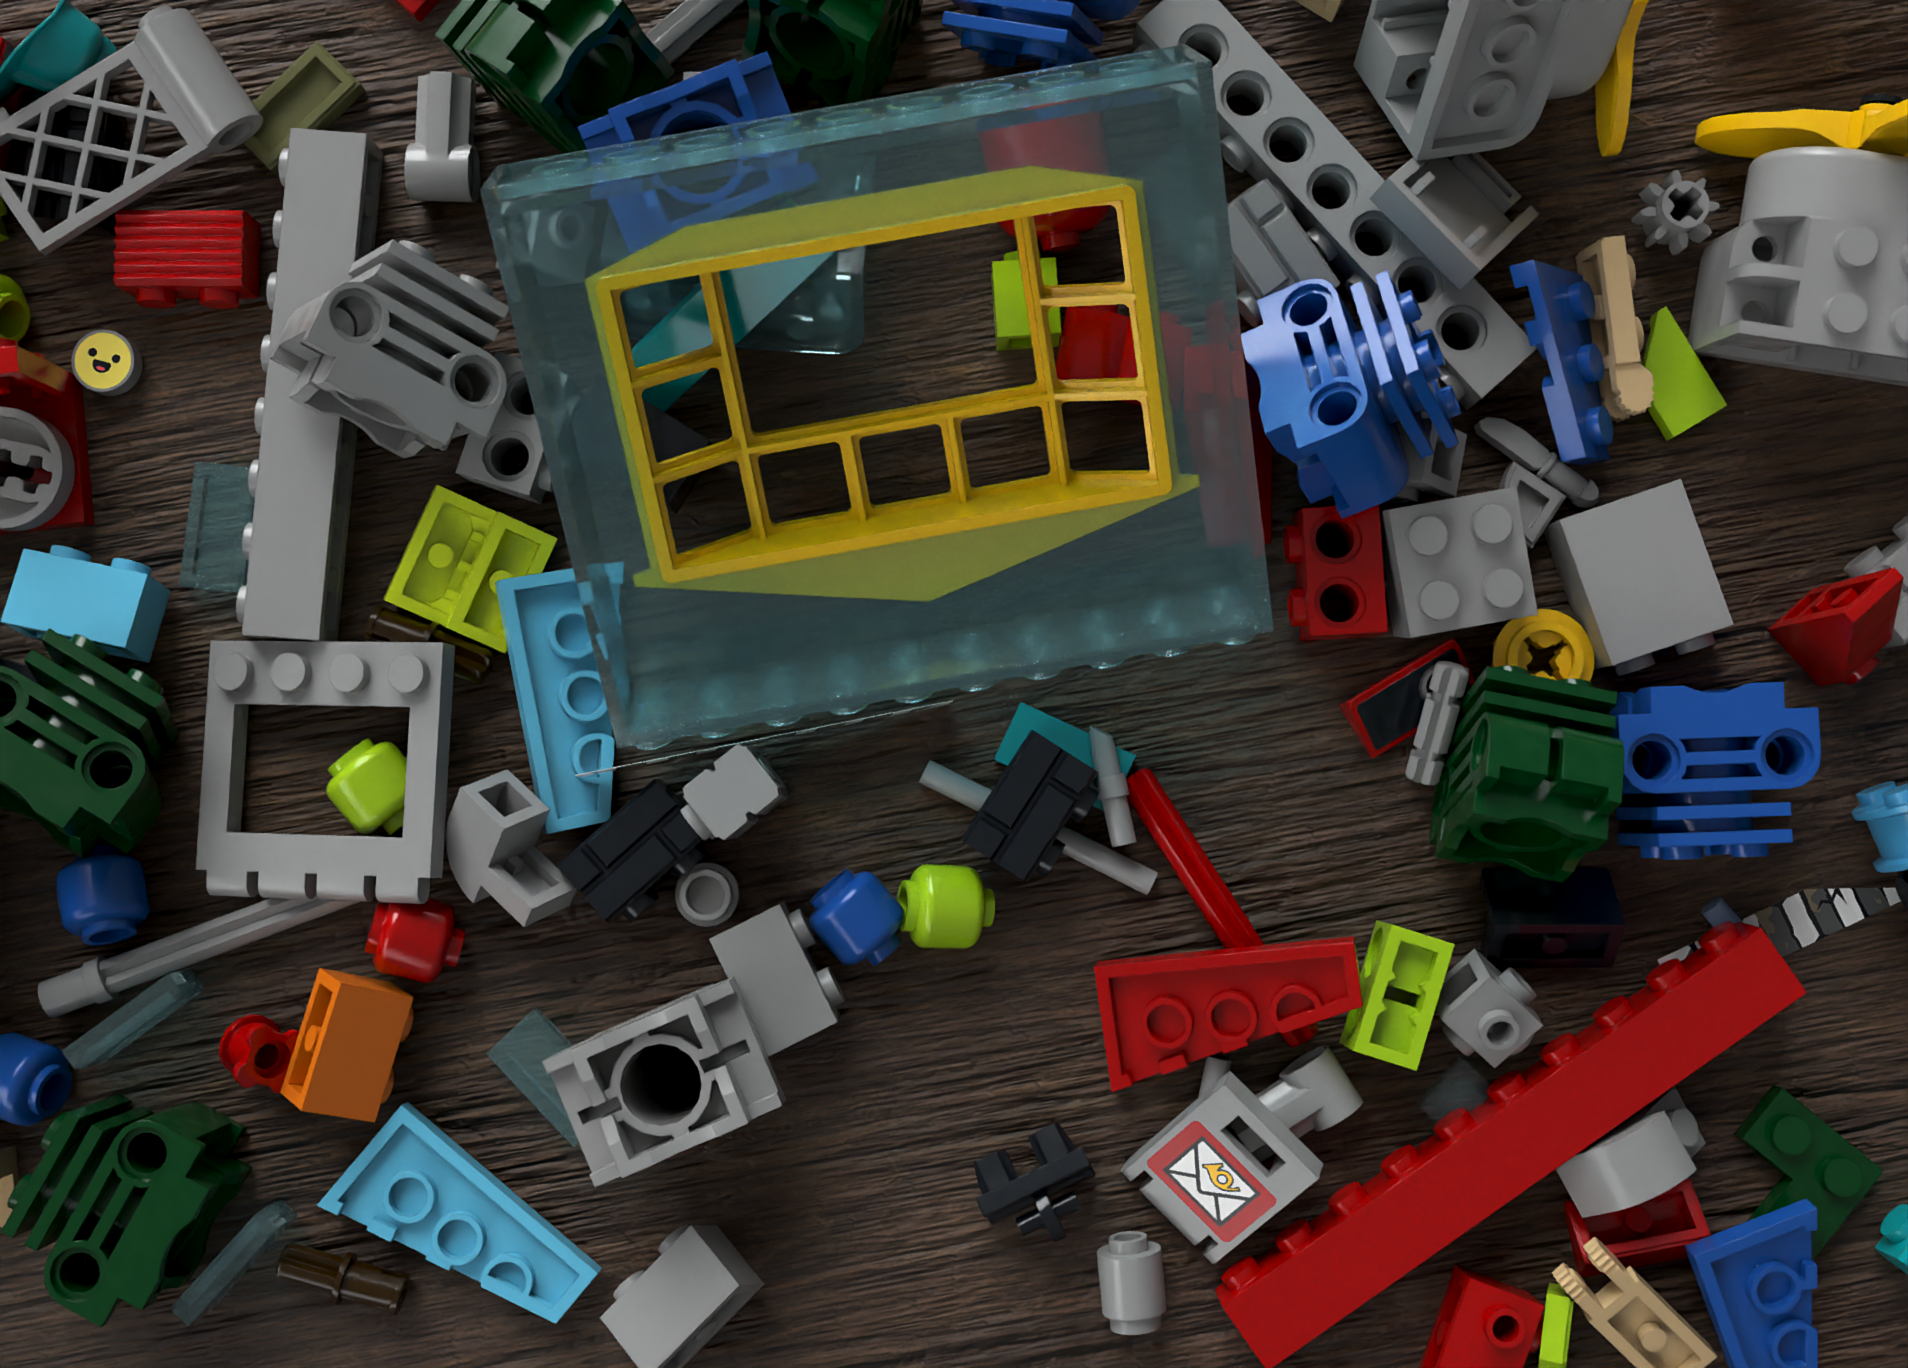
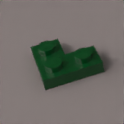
M1772 1085L1734 1133L1737 1138L1783 1175L1747 1221L1805 1198L1817 1207V1231H1812V1260H1814L1883 1173L1880 1167L1791 1094L1775 1085Z

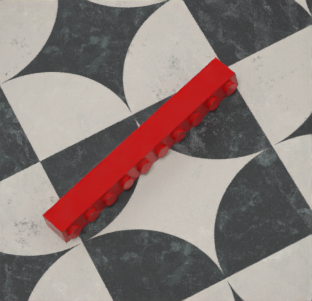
M1727 921L1713 927L1698 940L1701 948L1682 961L1675 958L1654 968L1645 978L1648 985L1628 999L1626 996H1618L1600 1006L1592 1015L1595 1022L1574 1036L1572 1033H1566L1550 1041L1539 1052L1542 1058L1540 1061L1522 1073L1519 1070H1513L1496 1079L1487 1088L1486 1093L1489 1096L1468 1111L1465 1107H1461L1446 1114L1434 1125L1433 1130L1436 1134L1416 1148L1409 1144L1392 1152L1380 1165L1383 1171L1363 1185L1359 1182H1352L1338 1190L1327 1202L1329 1209L1309 1223L1306 1219H1300L1288 1225L1275 1237L1274 1242L1276 1246L1256 1260L1253 1256H1247L1230 1266L1221 1276L1223 1283L1216 1287L1215 1291L1222 1308L1265 1368H1273L1806 994V990L1762 928L1739 921L1735 924L1732 921Z

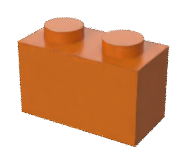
M319 968L280 1093L300 1111L375 1123L380 1105L387 1101L393 1088L394 1070L392 1066L399 1043L407 1038L412 1027V1002L414 997L389 981Z

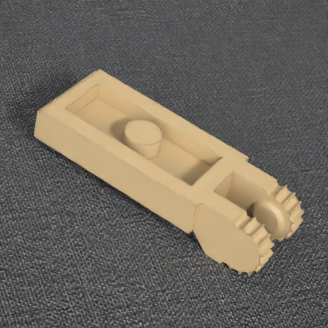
M1625 235L1603 237L1580 251L1576 256L1577 272L1583 275V280L1590 285L1595 300V314L1593 318L1589 319L1592 342L1600 349L1604 364V377L1601 381H1598L1601 405L1607 408L1611 420L1616 421V423L1629 419L1631 415L1635 416L1646 412V409L1652 407L1651 402L1655 401L1653 399L1655 392L1652 391L1654 386L1653 374L1639 363L1641 362L1640 352L1644 343V331L1640 319L1635 316L1632 289L1635 285L1636 269L1633 258L1627 254Z
M1595 1236L1583 1247L1592 1264L1600 1272H1604L1612 1280L1594 1294L1583 1278L1573 1268H1569L1567 1264H1564V1262L1552 1272L1561 1287L1580 1306L1589 1323L1636 1368H1705L1718 1357L1709 1343L1631 1266L1625 1268L1617 1257Z

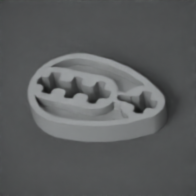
M0 406V462H9L11 460V462L32 469H40L42 466L46 471L52 472L50 483H43L38 486L29 480L17 477H7L6 479V477L0 474V530L24 531L33 529L52 519L60 512L69 499L75 481L74 456L68 441L52 423L38 415L20 409Z

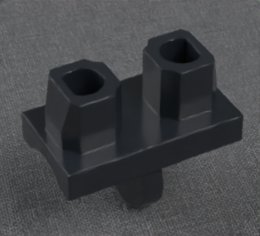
M1058 1122L1028 1137L1041 1167L1018 1177L1005 1149L995 1151L974 1162L978 1185L982 1192V1195L975 1199L983 1216L987 1217L992 1225L1036 1204L1038 1208L1015 1218L1023 1236L1046 1226L1054 1242L1067 1237L1060 1218L1081 1209L1080 1202L1074 1190L1052 1201L1050 1197L1096 1174L1082 1147L1075 1148L1072 1140Z

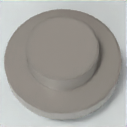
M710 862L697 864L683 878L678 880L675 890V900L680 913L689 922L704 927L718 925L730 918L735 912L740 898L739 885L734 875L724 866Z

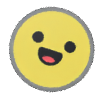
M104 329L92 331L82 337L76 344L71 359L72 370L77 380L86 388L105 396H116L129 391L139 380L143 367L141 353L131 340L115 331Z

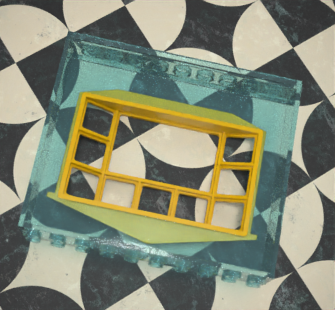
M1186 44L497 165L480 189L617 749L634 745L642 750L657 749L669 744L674 738L700 734L705 738H719L735 732L738 727L763 722L769 726H786L799 721L803 715L830 711L837 715H847L863 710L869 703L892 699L900 703H914L927 699L933 692L960 688L963 691L970 692L981 691L994 686L998 680L1020 676L1031 680L1048 679L1058 675L1062 669L1087 664L1094 668H1110L1122 664L1127 657L1149 653L1163 657L1177 656L1189 651L1193 645L1216 641L1225 645H1238L1253 640L1256 634L1274 631L1211 60ZM1103 205L1115 207L1125 281L1067 285L1044 284L1034 216L1080 207ZM1013 219L1037 377L1035 383L760 433L752 430L720 271ZM699 275L713 339L712 344L636 368L620 302L621 293L650 283ZM1126 305L1130 312L1138 377L1070 380L1057 378L1048 319L1049 309L1053 307ZM710 368H717L720 373L730 420L731 438L657 463L642 400V392L656 385ZM1069 401H1139L1142 405L1150 470H1072L1069 463L1062 404ZM1039 406L1042 411L1050 472L1047 475L976 488L972 487L969 481L960 427L961 421L966 418ZM932 424L939 425L941 427L951 485L949 492L873 505L869 499L859 445L860 439L865 436ZM831 442L838 443L841 449L851 508L847 511L780 523L772 522L758 461L759 456ZM736 461L739 464L751 521L750 528L677 554L663 493L664 485L680 478Z

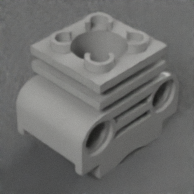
M392 239L353 262L348 272L349 275L354 277L352 280L334 287L297 308L288 319L269 359L299 374L288 398L317 413L338 416L354 423L366 432L377 445L405 459L414 456L426 445L445 451L451 439L468 433L480 439L486 438L504 400L507 389L505 371L495 357L480 347L495 341L499 329L491 324L505 319L510 307L493 298V290L484 282L464 274L457 277L436 265L435 256L424 247L410 241L402 240L398 243Z
M735 977L716 984L712 983L601 1031L589 1039L564 1049L542 1061L547 1074L550 1073L590 1167L592 1172L590 1178L594 1187L620 1176L621 1178L627 1177L677 1153L744 1126L751 1119L783 1106L786 1101ZM657 1044L675 1046L690 1055L699 1069L702 1084L697 1102L683 1106L666 1104L650 1092L644 1083L641 1069L643 1056L648 1046Z

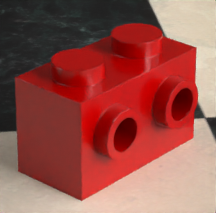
M1455 1264L1419 1368H1523L1528 1353L1536 1352L1541 1344L1544 1321L1542 1313L1545 1306L1528 1291Z

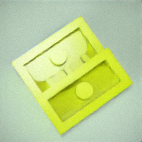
M437 484L430 495L383 600L506 653L507 644L495 582L501 579L542 573L558 538Z

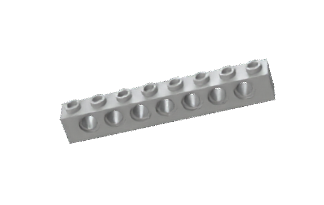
M1162 0L1137 23L1132 46L1135 48L1133 52L1134 57L1141 69L1153 80L1158 81L1162 78L1178 95L1175 100L1184 116L1196 126L1204 124L1220 141L1218 149L1231 167L1238 172H1243L1246 169L1257 182L1266 178L1269 179L1326 263L1331 262L1347 279L1345 288L1352 299L1350 286L1363 281L1382 319L1385 320L1388 316L1375 275L1388 270L1397 289L1398 280L1402 278H1411L1421 284L1425 292V301L1418 303L1422 316L1420 320L1415 321V324L1420 333L1428 329L1433 331L1445 361V365L1439 367L1442 373V377L1438 378L1440 387L1442 389L1451 385L1457 400L1466 410L1482 399L1537 349L1536 345L1530 346L1525 332L1475 278L1459 290L1369 199L1385 180L1219 0ZM1193 50H1201L1212 57L1215 65L1209 69H1196L1186 61L1184 55ZM1232 96H1245L1255 104L1257 112L1250 116L1238 115L1229 108L1226 100ZM1275 141L1290 143L1297 150L1299 160L1290 163L1279 161L1272 155L1269 144ZM1321 186L1331 188L1338 194L1341 207L1325 209L1319 206L1313 198L1312 189ZM1368 232L1375 235L1383 246V254L1369 256L1361 252L1356 245L1355 234ZM1453 324L1464 331L1467 337L1466 350H1455L1444 342L1441 334L1442 325Z

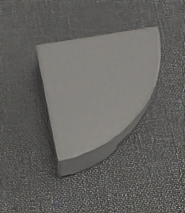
M1513 461L1505 469L1499 489L1517 487L1528 551L1533 548L1567 496Z

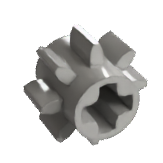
M1674 170L1664 179L1662 188L1658 184L1651 182L1639 193L1641 199L1648 206L1640 210L1631 219L1632 223L1642 224L1643 230L1648 236L1644 244L1647 248L1655 243L1669 244V250L1673 256L1678 255L1687 248L1688 238L1693 242L1700 243L1710 236L1712 231L1703 221L1719 209L1720 205L1717 202L1709 201L1708 194L1703 189L1707 180L1702 178L1697 182L1682 181L1680 172ZM1674 206L1681 212L1676 220L1670 215Z

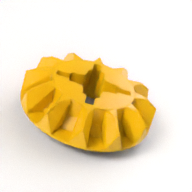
M1537 609L1538 615L1509 620L1497 638L1492 642L1494 649L1491 667L1511 665L1527 670L1526 665L1532 660V656L1528 651V645L1532 644L1536 649L1540 650L1560 643L1561 646L1554 651L1555 655L1549 661L1551 668L1554 670L1552 672L1554 676H1549L1544 671L1530 675L1553 680L1557 678L1558 681L1575 678L1590 682L1592 678L1595 658L1589 636L1577 621L1562 612L1551 609Z

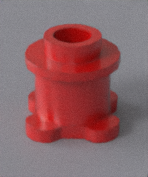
M247 1015L239 1018L226 1029L220 1040L219 1056L221 1064L229 1073L233 1074L235 1082L240 1086L250 1088L256 1084L264 1085L274 1093L279 1094L299 1031L291 1029L281 1033L273 1020L262 1015Z

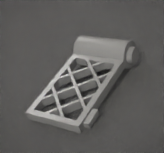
M165 5L149 11L139 21L138 27L140 30L137 32L133 42L12 115L4 107L0 108V146L12 139L34 143L27 176L5 172L0 169V195L37 249L44 256L209 154L222 153L244 143L263 124L262 115L194 16L187 9H172L171 6ZM134 66L145 81L139 108L106 101L110 80ZM94 90L93 98L84 96ZM155 97L166 113L152 111ZM68 105L90 109L83 142L51 135L56 112ZM103 112L137 119L130 151L97 145ZM149 122L176 127L188 144L165 159L143 154ZM38 124L37 132L28 130ZM48 146L81 153L74 186L41 179ZM94 156L127 162L123 185L110 193L87 189ZM140 165L150 167L138 175ZM11 184L25 187L23 199L20 198ZM43 190L72 196L67 219L44 232L33 216L38 191ZM85 199L95 201L83 209Z

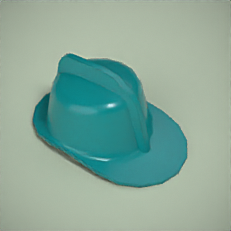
M60 0L53 13L38 25L2 64L0 68V104L11 97L22 86L38 91L50 92L115 53L116 47L112 41L103 35L102 30L97 24L71 4L72 0Z

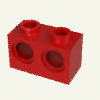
M1379 505L1344 519L1340 517L1336 506L1301 508L1292 516V525L1284 526L1283 531L1285 561L1287 564L1295 563L1297 588L1288 590V619L1291 627L1299 626L1300 641L1377 637L1388 632ZM1320 527H1332L1342 534L1345 541V550L1340 558H1330L1318 549L1316 534ZM1326 589L1338 590L1347 598L1349 613L1343 622L1332 621L1323 614L1320 607V599Z

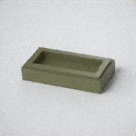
M316 41L253 101L263 117V124L244 144L278 177L279 157L282 149L289 147L290 128L326 130L366 90Z

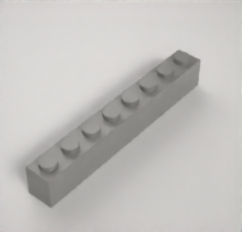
M290 128L289 147L283 148L279 157V178L285 189L283 210L276 211L272 227L274 244L279 248L277 272H272L269 275L266 289L267 303L270 310H273L271 334L264 336L260 351L261 366L263 371L267 373L265 397H260L257 400L254 413L255 429L261 435L259 459L253 460L248 475L249 492L255 498L253 521L252 523H247L242 537L243 556L249 561L247 584L239 589L236 600L237 619L239 623L243 624L242 635L262 640L338 642L358 426L338 416L317 413L288 398L299 374L269 358L293 312L334 287L352 280L354 277L349 275L348 272L353 262L375 249L383 152L367 133Z

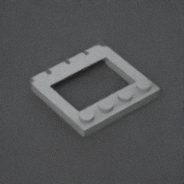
M210 641L196 870H207L206 888L210 895L255 897L259 892L263 898L311 900L317 893L321 900L370 902L376 894L377 900L383 903H426L430 892V878H442L455 645L444 642ZM249 704L410 707L402 838L241 832Z

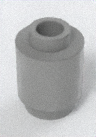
M1125 1231L1112 1234L1108 1237L1109 1244L1097 1250L1102 1314L1109 1318L1110 1329L1117 1334L1140 1335L1156 1331L1162 1326L1161 1314L1167 1310L1161 1246L1156 1242L1147 1241V1234L1139 1231Z

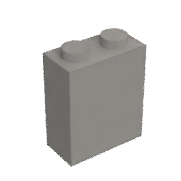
M1681 479L1563 518L1548 525L1543 531L1574 619L1586 631L1592 644L1595 658L1594 670L1614 665L1618 676L1625 675L1656 664L1652 655L1654 651L1674 645L1678 656L1715 644L1713 631L1734 625Z

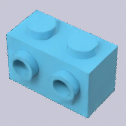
M52 545L49 553L23 549L1 617V623L28 638L41 640L49 628L68 640L74 634H78L95 643L109 655L150 662L171 592L150 576L152 572L150 567L123 558H113L111 566L90 562L91 556L89 554L60 545Z

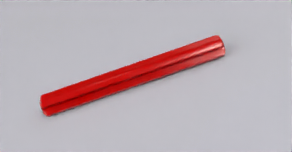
M1142 768L1127 777L1126 781L1129 790L1127 799L1224 948L1265 945L1153 772L1148 768ZM1316 1023L1280 1034L1285 1042L1294 1048L1313 1038L1318 1032V1026Z

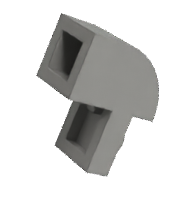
M508 769L459 789L447 821L445 835L446 851L454 877L472 903L492 896L523 927H526L570 906L577 888L535 847L550 809Z
M1673 1086L1556 1168V1171L1581 1217L1585 1218L1633 1207L1675 1187L1697 1170L1691 1158L1706 1142L1698 1129L1694 1116L1686 1108L1678 1091Z

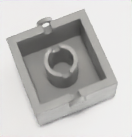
M1516 486L1380 511L1383 568L1386 575L1384 583L1393 637L1413 638L1538 615Z

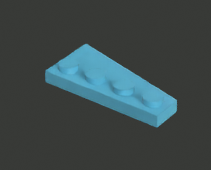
M409 1102L402 1104L317 1204V1206L337 1216L343 1214L368 1226L367 1231L389 1242L396 1240L426 1255V1260L448 1271L452 1268L481 1282L482 1288L555 1324L602 1269L601 1266Z

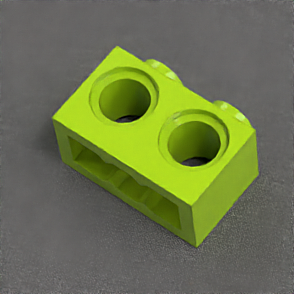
M1376 920L1360 973L1363 1006L1348 1012L1339 1043L1352 1051L1417 1071L1455 944Z

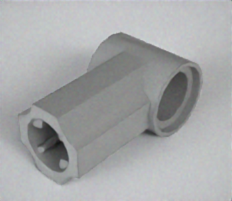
M430 71L427 75L418 76L415 143H410L407 146L404 162L405 186L407 194L412 201L476 203L478 200L481 171L476 146H474L476 84L472 78L446 71Z
M1328 1045L1317 1047L1291 1062L1280 1072L1279 1077L1281 1079L1255 1094L1297 1138H1300L1312 1129L1318 1132L1334 1126L1354 1113L1363 1103L1360 1094ZM1239 1116L1229 1123L1241 1144L1260 1163L1275 1154Z

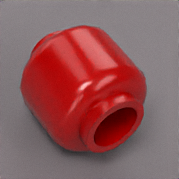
M428 898L424 904H384L378 902L364 952L373 954L374 967L380 973L429 983L439 976L443 965L456 967L466 930L454 927V908L451 904L444 901Z

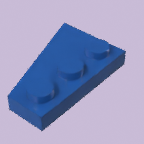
M1537 260L1509 266L1515 289L1528 286L1535 316L1534 319L1524 323L1530 346H1537L1542 358L1548 361L1551 374L1545 375L1543 379L1542 391L1561 462L1589 465L1608 461L1607 444L1611 443L1613 439V424L1607 408L1601 405L1598 381H1601L1604 377V364L1600 349L1592 342L1589 319L1593 318L1595 314V300L1590 285L1583 280V275Z
M1806 1198L1684 1246L1729 1368H1818V1330L1812 1325V1289L1818 1288L1817 1264L1812 1260V1231H1817V1207Z

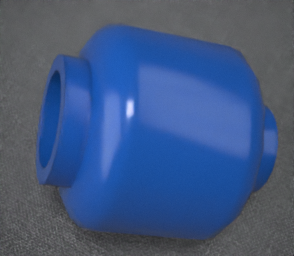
M97 845L90 855L84 858L75 855L76 860L63 867L58 872L55 880L62 926L70 934L81 936L82 942L88 945L112 944L134 936L137 932L136 926L144 922L150 912L142 864L133 856L117 853L116 848L111 845Z
M845 869L824 885L809 901L815 908L809 919L811 929L844 965H854L867 959L872 966H875L888 957L902 942L895 932L900 928L904 920L905 911L871 872L862 871L853 875L849 869Z
M9 1032L0 1035V1119L16 1125L30 1126L43 1121L48 1116L54 1115L67 1101L72 1087V1074L69 1070L68 1059L65 1054L54 1045L22 1034Z

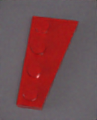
M1355 936L1097 961L1094 966L1111 1093L1132 1086L1135 1081L1159 1073L1164 1075L1188 1067L1189 1063L1220 1052L1225 1054L1249 1045V1042L1278 1032L1284 1034L1363 1006Z

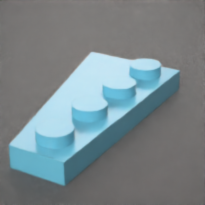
M624 560L501 579L495 582L535 795L550 809L542 828L543 834L603 823L611 817L613 771L580 778L575 775L613 768L615 739L612 737L614 704H617L618 678H615L617 641L620 640L621 631L619 600L620 583H623Z

